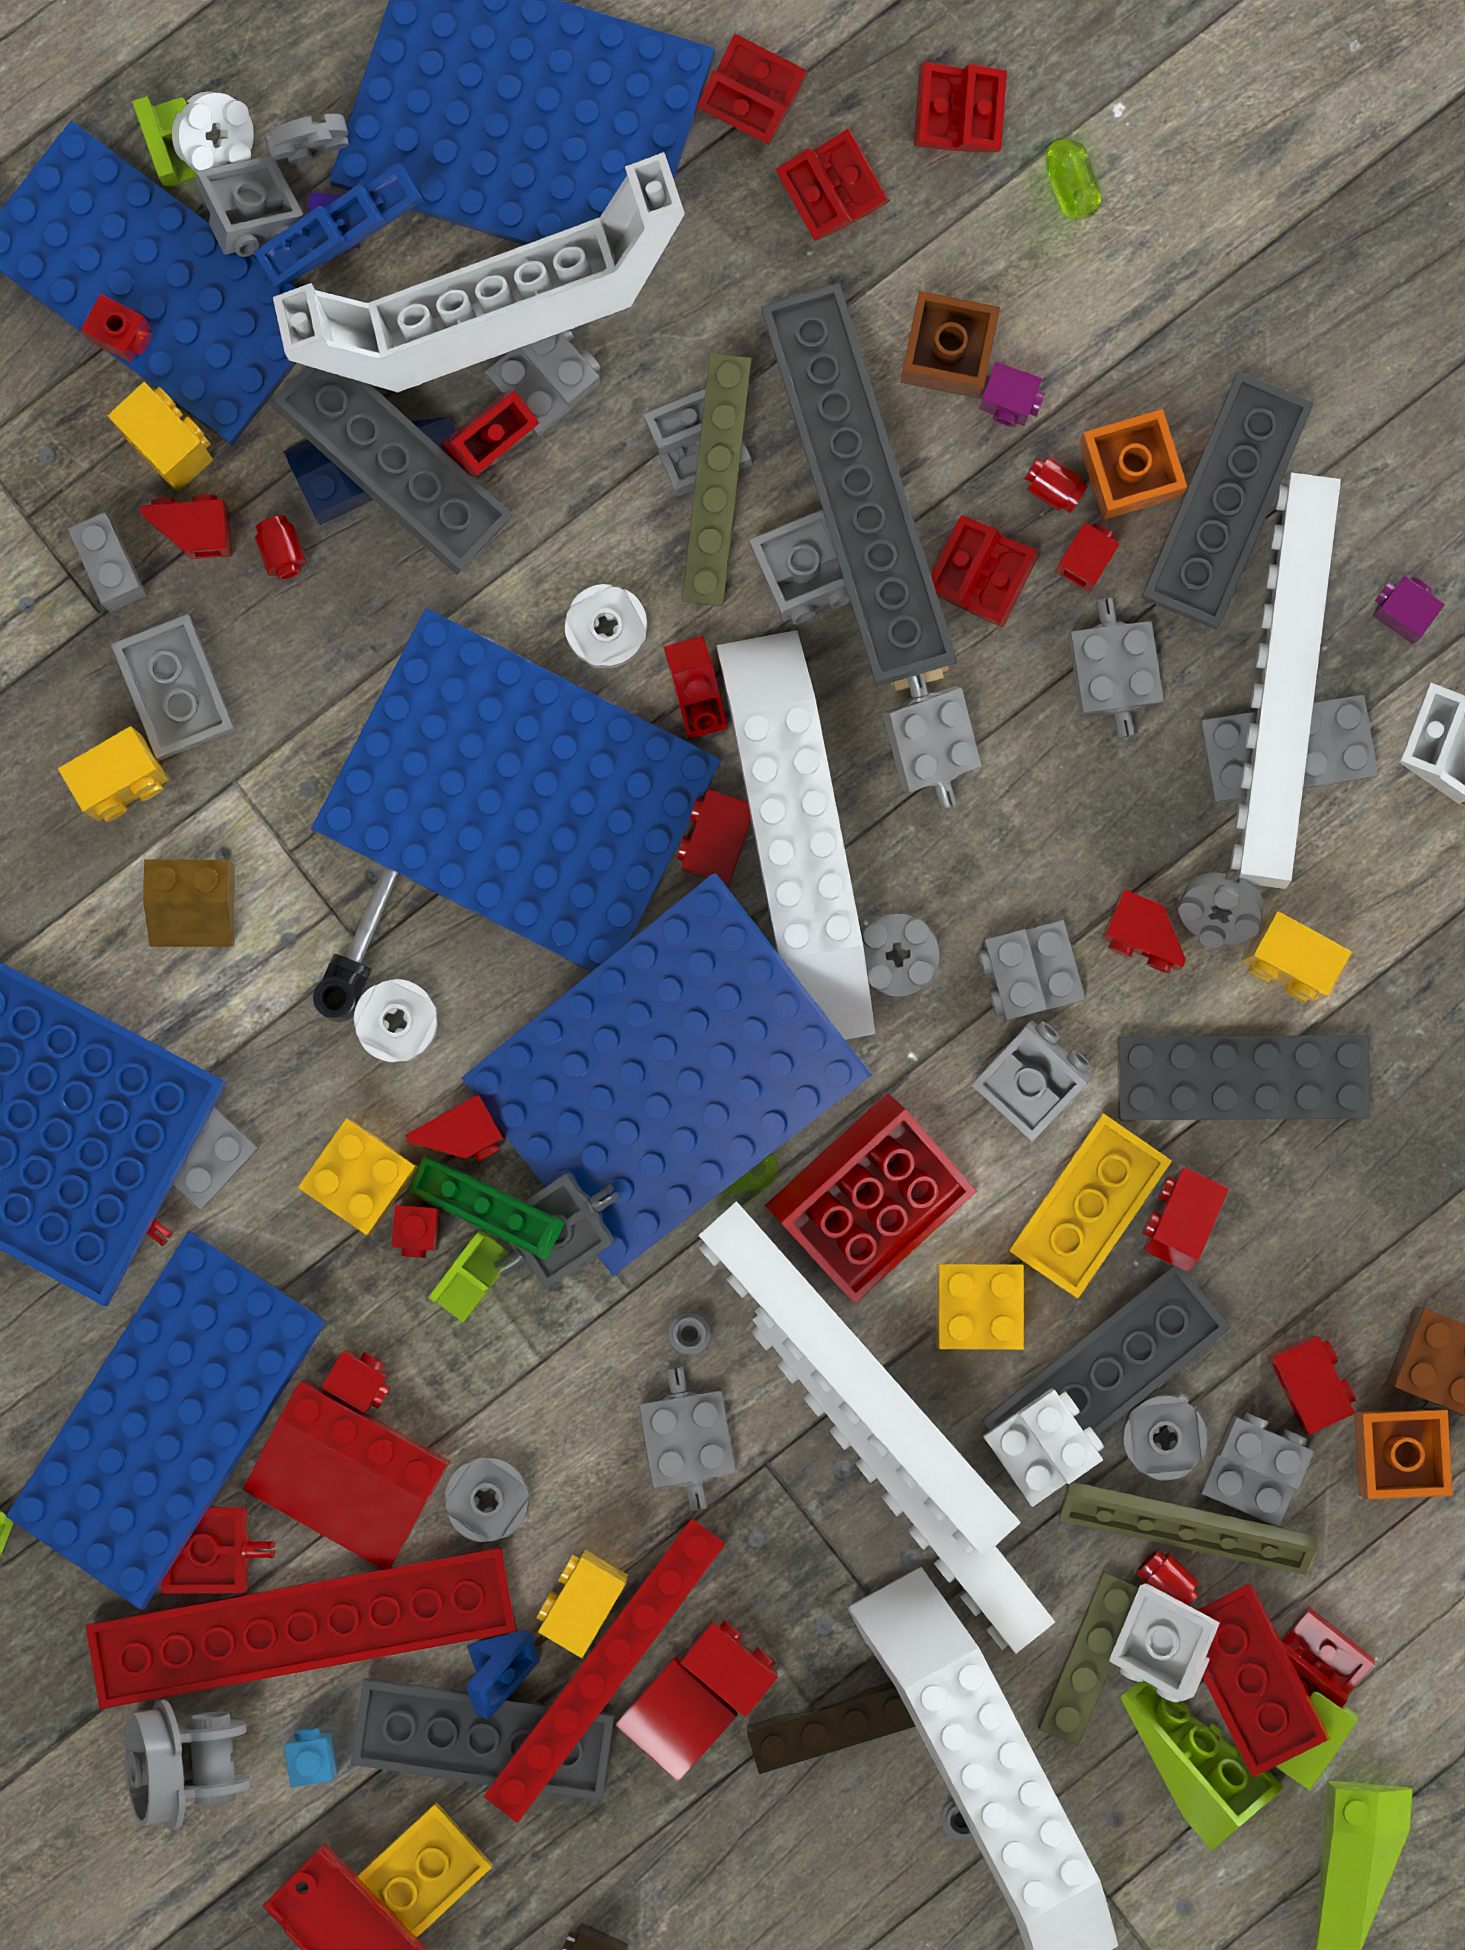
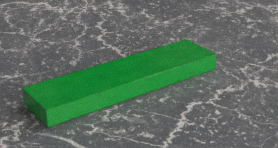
M426 1154L407 1190L408 1193L544 1260L548 1259L565 1223Z

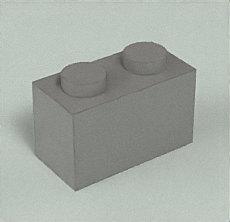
M106 512L68 528L99 601L109 612L147 596L115 522Z

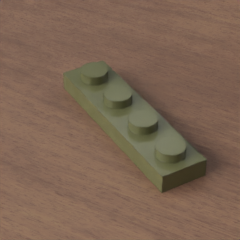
M1102 1571L1039 1723V1730L1079 1746L1113 1664L1109 1659L1139 1586Z

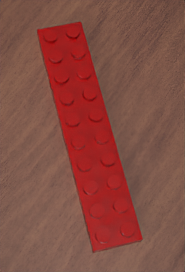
M502 1547L85 1625L99 1710L517 1631Z

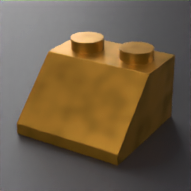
M144 859L143 903L150 947H234L235 865L229 860Z

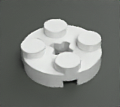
M201 92L186 101L189 104L184 107L182 113H177L172 126L173 146L176 154L192 168L191 170L196 172L251 159L250 150L252 149L254 138L253 125L248 108L241 101H237L223 93ZM213 123H216L217 129H220V138L215 145H213V141L206 139V132L212 131Z
M606 584L595 585L579 593L570 605L565 621L567 641L575 655L593 668H615L631 661L646 642L647 618L645 610L637 597L627 590L624 591L619 587H612V585ZM602 616H605L608 621L615 619L618 622V625L613 628L614 634L610 637H607L604 633L598 635L594 630L600 626L598 619Z
M402 979L384 981L369 988L359 999L354 1012L356 1035L363 1048L380 1060L391 1063L412 1061L430 1047L436 1036L438 1028L437 1008L429 995L418 985ZM398 1009L405 1012L403 1019L407 1022L405 1029L398 1028L395 1033L388 1031L390 1024L385 1021V1016L388 1013L395 1014Z

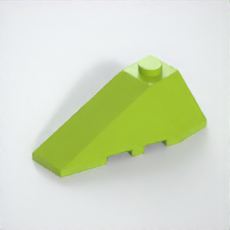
M1146 1681L1138 1682L1125 1692L1120 1699L1183 1818L1210 1850L1213 1851L1283 1790L1284 1787L1269 1770L1256 1777H1252L1240 1751L1221 1737L1223 1730L1213 1723L1207 1727L1190 1714V1708L1185 1702L1169 1701L1157 1694L1155 1686Z
M1327 1780L1315 1950L1362 1949L1410 1832L1412 1788Z

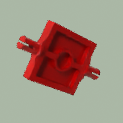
M210 1506L161 1582V1593L247 1592L250 1558L273 1559L276 1550L259 1549L275 1548V1542L273 1540L250 1541L247 1532V1506Z

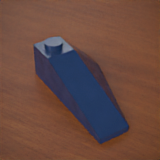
M449 416L411 421L444 452L445 450L440 443L456 431ZM309 440L283 451L319 525L327 523L373 500Z

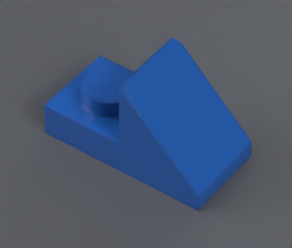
M523 1630L479 1641L467 1646L476 1673L466 1685L476 1715L489 1720L540 1662L532 1635L528 1631Z

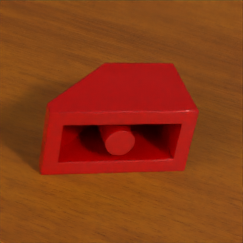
M479 1094L405 1135L409 1143L465 1159H471L476 1156L478 1162L499 1152L498 1143L505 1140Z

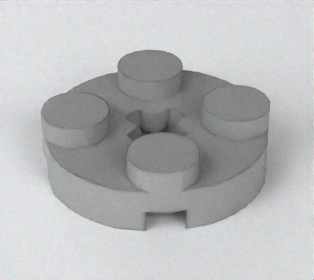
M324 114L326 121L324 123L313 122L312 117L309 116L270 130L271 136L265 135L264 137L269 155L274 160L288 157L289 164H298L311 160L313 158L312 152L325 149V151L330 152L347 147L349 145L347 139L348 130L344 116L340 114Z
M1213 872L1199 875L1187 884L1180 900L1178 913L1186 928L1199 937L1201 944L1208 948L1216 949L1220 948L1223 944L1242 943L1258 935L1262 923L1264 901L1259 891L1248 881L1240 878L1239 882L1236 883L1232 880H1225V873ZM1218 906L1221 909H1229V912H1221L1214 907Z
M890 914L878 918L865 929L862 935L868 983L871 988L888 997H906L917 993L931 981L939 964V947L934 934L925 922L906 914ZM893 944H901L902 950L909 951L910 957L903 960L902 967H895L893 960L886 959V953L892 951Z
M1170 1395L1152 1396L1134 1406L1129 1411L1122 1429V1444L1127 1458L1137 1470L1158 1480H1175L1186 1476L1198 1464L1207 1448L1208 1434L1203 1418L1190 1404ZM1167 1425L1169 1432H1175L1176 1440L1170 1441L1169 1449L1164 1450L1160 1443L1153 1441V1435L1159 1433V1427Z
M478 1457L463 1464L451 1476L445 1490L447 1515L453 1527L460 1534L473 1541L487 1542L505 1538L521 1525L527 1514L529 1504L528 1486L523 1475L511 1463L497 1457ZM489 1488H492L496 1491L494 1498L499 1502L498 1506L495 1509L488 1506L483 1511L478 1507L480 1499L476 1496V1493L479 1489L486 1492Z

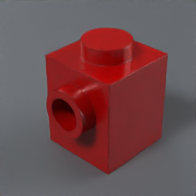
M102 294L99 295L81 328L88 341L130 363L133 362L136 354L142 355L151 340V333L149 332L151 326L144 316Z
M1084 522L1055 572L1090 593L1120 543L1113 540L1115 537L1114 533L1106 527L1097 523L1090 526Z
M395 1205L391 1247L401 1248V1256L415 1258H426L427 1250H438L441 1209Z
M347 1349L342 1351L321 1388L359 1411L366 1413L370 1410L371 1406L379 1409L391 1389L390 1386L385 1384L390 1375L382 1370L385 1363L367 1352H363L361 1357Z

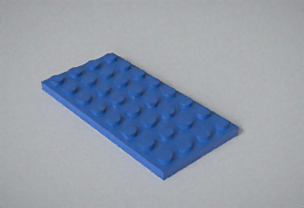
M73 121L68 123L0 210V273L81 333V328L100 294L144 316L151 326L149 331L151 333V340L142 355L136 354L133 362L130 363L107 350L105 351L155 389L160 387L175 404L231 446L234 445L297 362L288 360L284 352L273 301L274 296L296 288L290 283L275 288L258 259L252 255L240 257L236 252L224 255L207 221Z
M188 1231L6 1517L138 1609H145L327 1321L207 1241Z

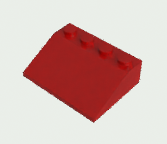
M886 1093L764 1206L846 1296L856 1304L977 1191L906 1108L889 1093Z
M305 1379L299 1381L281 1413L243 1490L384 1569L393 1566L451 1461Z

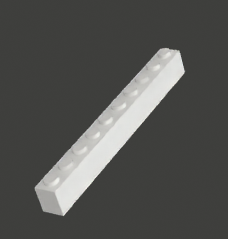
M1291 472L1286 486L1279 485L1276 510L1282 511L1281 525H1274L1271 538V549L1278 550L1276 564H1269L1266 578V589H1273L1271 604H1264L1261 618V628L1268 629L1266 644L1259 643L1256 657V668L1263 669L1261 684L1254 683L1251 697V708L1258 709L1256 724L1249 723L1246 736V748H1252L1251 764L1244 763L1241 776V788L1247 789L1246 804L1239 803L1235 825L1237 829H1242L1241 845L1234 844L1230 869L1237 870L1236 882H1239L1241 878L1252 885L1286 889L1292 880L1341 479Z
M737 1201L698 1235L704 1241L698 1247L699 1250L714 1266L721 1261L732 1274L726 1280L742 1298L750 1293L760 1306L754 1312L768 1328L772 1330L778 1325L788 1336L783 1345L798 1362L806 1357L816 1368L811 1374L813 1379L827 1394L834 1388L845 1402L839 1408L855 1426L863 1421L873 1432L867 1440L881 1456L885 1458L891 1453L901 1464L896 1472L912 1490L919 1485L930 1498L924 1504L940 1522L948 1517L958 1530L952 1536L968 1554L976 1549L984 1557L1021 1523Z
M758 1315L753 1317L752 1320L757 1326L751 1330L752 1334L766 1351L772 1346L783 1358L777 1365L792 1384L799 1379L809 1393L803 1397L818 1417L825 1412L835 1426L829 1431L844 1450L851 1445L861 1459L855 1464L868 1481L872 1483L878 1479L888 1491L881 1497L894 1514L898 1516L904 1512L914 1524L908 1531L920 1547L924 1550L930 1545L940 1559L934 1563L949 1583L957 1579L966 1592L960 1597L972 1613L977 1616L983 1612L993 1624L987 1631L998 1646L1003 1650L1009 1645L1017 1654L1055 1623L1054 1619L997 1547H993L984 1557L976 1549L968 1554L952 1536L958 1529L949 1518L946 1517L940 1522L924 1504L930 1498L919 1485L912 1490L897 1474L896 1470L901 1464L891 1453L883 1458L867 1440L873 1432L863 1421L855 1426L843 1413L839 1406L845 1401L833 1388L827 1394L813 1379L811 1374L816 1368L806 1357L798 1362L783 1345L788 1336L782 1329L776 1325L770 1330Z

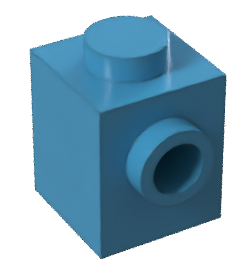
M319 1727L294 1731V1737H290L284 1744L291 1788L333 1781L339 1773L332 1730L320 1732Z

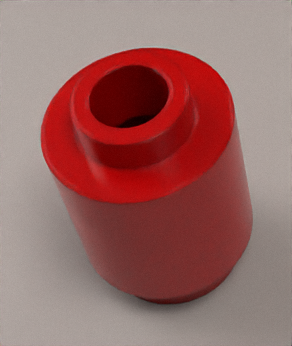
M1049 455L1044 462L1037 458L1024 477V480L1030 483L1026 491L1057 511L1063 509L1068 513L1073 511L1088 485L1080 481V475Z
M283 515L271 517L258 523L255 526L258 533L255 536V540L267 575L277 576L278 580H287L298 576L301 573L300 568L307 561L294 524L289 523L287 517Z
M1159 1548L1154 1550L1135 1572L1141 1578V1585L1147 1583L1188 1606L1193 1603L1199 1594L1195 1590L1199 1581L1170 1553L1164 1554Z

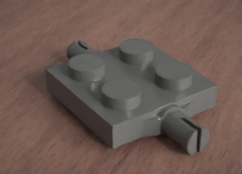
M568 1172L526 1200L525 1203L564 1221V1226L547 1260L539 1258L512 1244L513 1251L494 1263L496 1269H499L511 1261V1264L499 1271V1274L506 1277L523 1264L534 1272L544 1289H547L615 1243L616 1240L604 1224L600 1212L620 1199L616 1192L602 1200L603 1197L614 1191L615 1188L608 1184L607 1187L590 1197L582 1191L571 1173Z

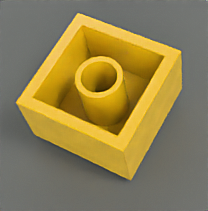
M143 382L107 416L122 436L179 493L213 461V458L206 449L211 443L188 416L183 421L179 419L183 414L176 407L174 401L160 387L152 391Z
M131 726L57 768L82 812L96 821L104 819L105 822H110L127 812L126 805L138 798L141 801L153 798L163 791L161 785L169 781L168 776L156 759L145 737Z
M1277 911L1263 920L1258 935L1254 937L1241 962L1250 966L1247 972L1255 978L1266 983L1276 980L1286 986L1284 993L1302 1003H1307L1308 1000L1317 1001L1329 996L1352 951Z
M346 1118L298 1188L366 1236L373 1235L419 1166L353 1120Z
M936 1264V1347L938 1349L1024 1350V1265Z
M586 1549L580 1558L572 1554L558 1579L559 1582L564 1584L559 1595L551 1591L538 1612L536 1618L542 1621L538 1633L583 1658L624 1588L628 1574Z

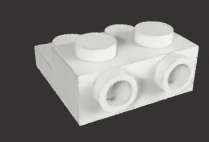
M1049 1389L983 1435L1031 1507H1034L1066 1483L1070 1484L1103 1461L1098 1451L1104 1448L1103 1444L1090 1426L1082 1430L1074 1416L1080 1413V1411L1066 1391L1058 1395L1054 1389Z
M1147 1583L1142 1584L1138 1589L1109 1661L1121 1668L1120 1673L1125 1677L1137 1682L1146 1681L1155 1686L1157 1694L1172 1702L1187 1700L1195 1696L1210 1660L1206 1655L1220 1623Z

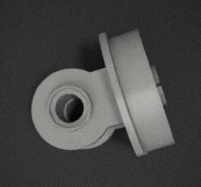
M157 1700L152 1710L130 1713L125 1726V1767L130 1800L138 1823L141 1826L164 1823L169 1830H177L181 1828L184 1820L185 1799L195 1798V1804L199 1805L223 1804L234 1801L236 1799L235 1793L249 1789L251 1787L250 1777L235 1774L234 1759H231V1753H233L232 1737L246 1733V1722L230 1719V1713L209 1712L189 1717L190 1724L178 1727L172 1707L167 1700ZM190 1742L193 1779L184 1781L181 1743Z

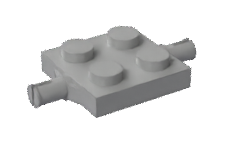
M1104 598L1096 601L1100 624L1092 629L1071 631L1068 634L1080 715L1100 712L1115 715L1117 739L1130 738L1135 736L1131 712L1140 707L1160 705L1164 702L1152 622L1146 621L1131 624L1116 622L1114 599L1107 598L1105 600Z
M922 673L907 678L912 697L908 698L902 705L882 713L902 790L913 792L926 786H935L939 808L944 809L957 804L951 781L959 774L981 767V762L962 687L954 686L937 693L928 692Z
M677 1367L678 1384L676 1383L674 1368L666 1369L671 1394L659 1401L638 1404L652 1488L669 1485L686 1487L690 1506L689 1511H697L696 1493L699 1509L707 1508L703 1483L708 1482L714 1477L736 1474L722 1390L705 1393L687 1391L684 1367Z

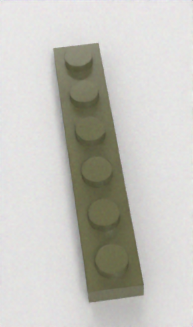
M717 353L709 354L681 602L723 606L751 358Z
M1075 1482L1068 1484L1060 1507L1059 1521L1302 1575H1306L1317 1548L1316 1535Z

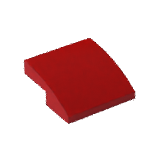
M734 33L717 70H713L696 108L769 145L792 105L808 71Z
M924 62L920 65L913 146L964 152H999L1002 144L1007 70L968 64L964 68Z
M846 129L815 150L808 148L775 169L815 241L841 230L890 202L855 136L849 129Z
M961 515L931 573V578L938 597L1003 628L1039 554L1037 550L1000 535L997 529Z
M1309 1606L1281 1638V1642L1309 1697L1313 1692H1319L1340 1708L1348 1701V1694L1375 1665V1659Z
M675 1656L648 1685L639 1698L623 1713L615 1725L676 1781H679L738 1715V1712L680 1664V1660Z

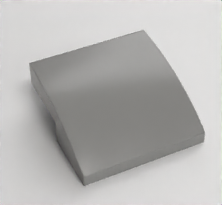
M705 389L643 414L677 497L694 490ZM743 439L739 471L753 466Z

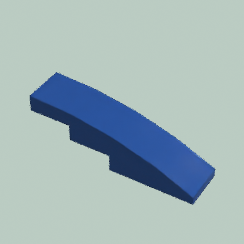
M396 163L367 185H356L326 208L322 206L316 207L256 250L254 254L273 286L279 288L350 249L422 202L423 199L403 165Z

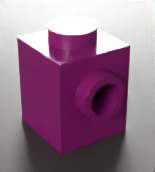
M995 362L981 399L979 410L993 414V420L1002 425L1015 427L1016 424L1025 426L1028 415L1037 417L1045 393L1038 391L1042 378Z
M1404 575L1396 584L1389 581L1374 600L1380 606L1373 616L1411 644H1414L1423 636L1445 604L1431 595L1432 589L1425 582L1415 577H1412L1410 580Z

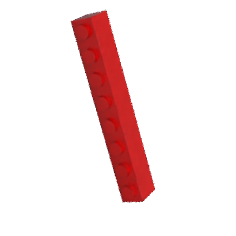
M694 1519L689 1521L483 1796L516 1823L520 1822L726 1545L724 1542Z

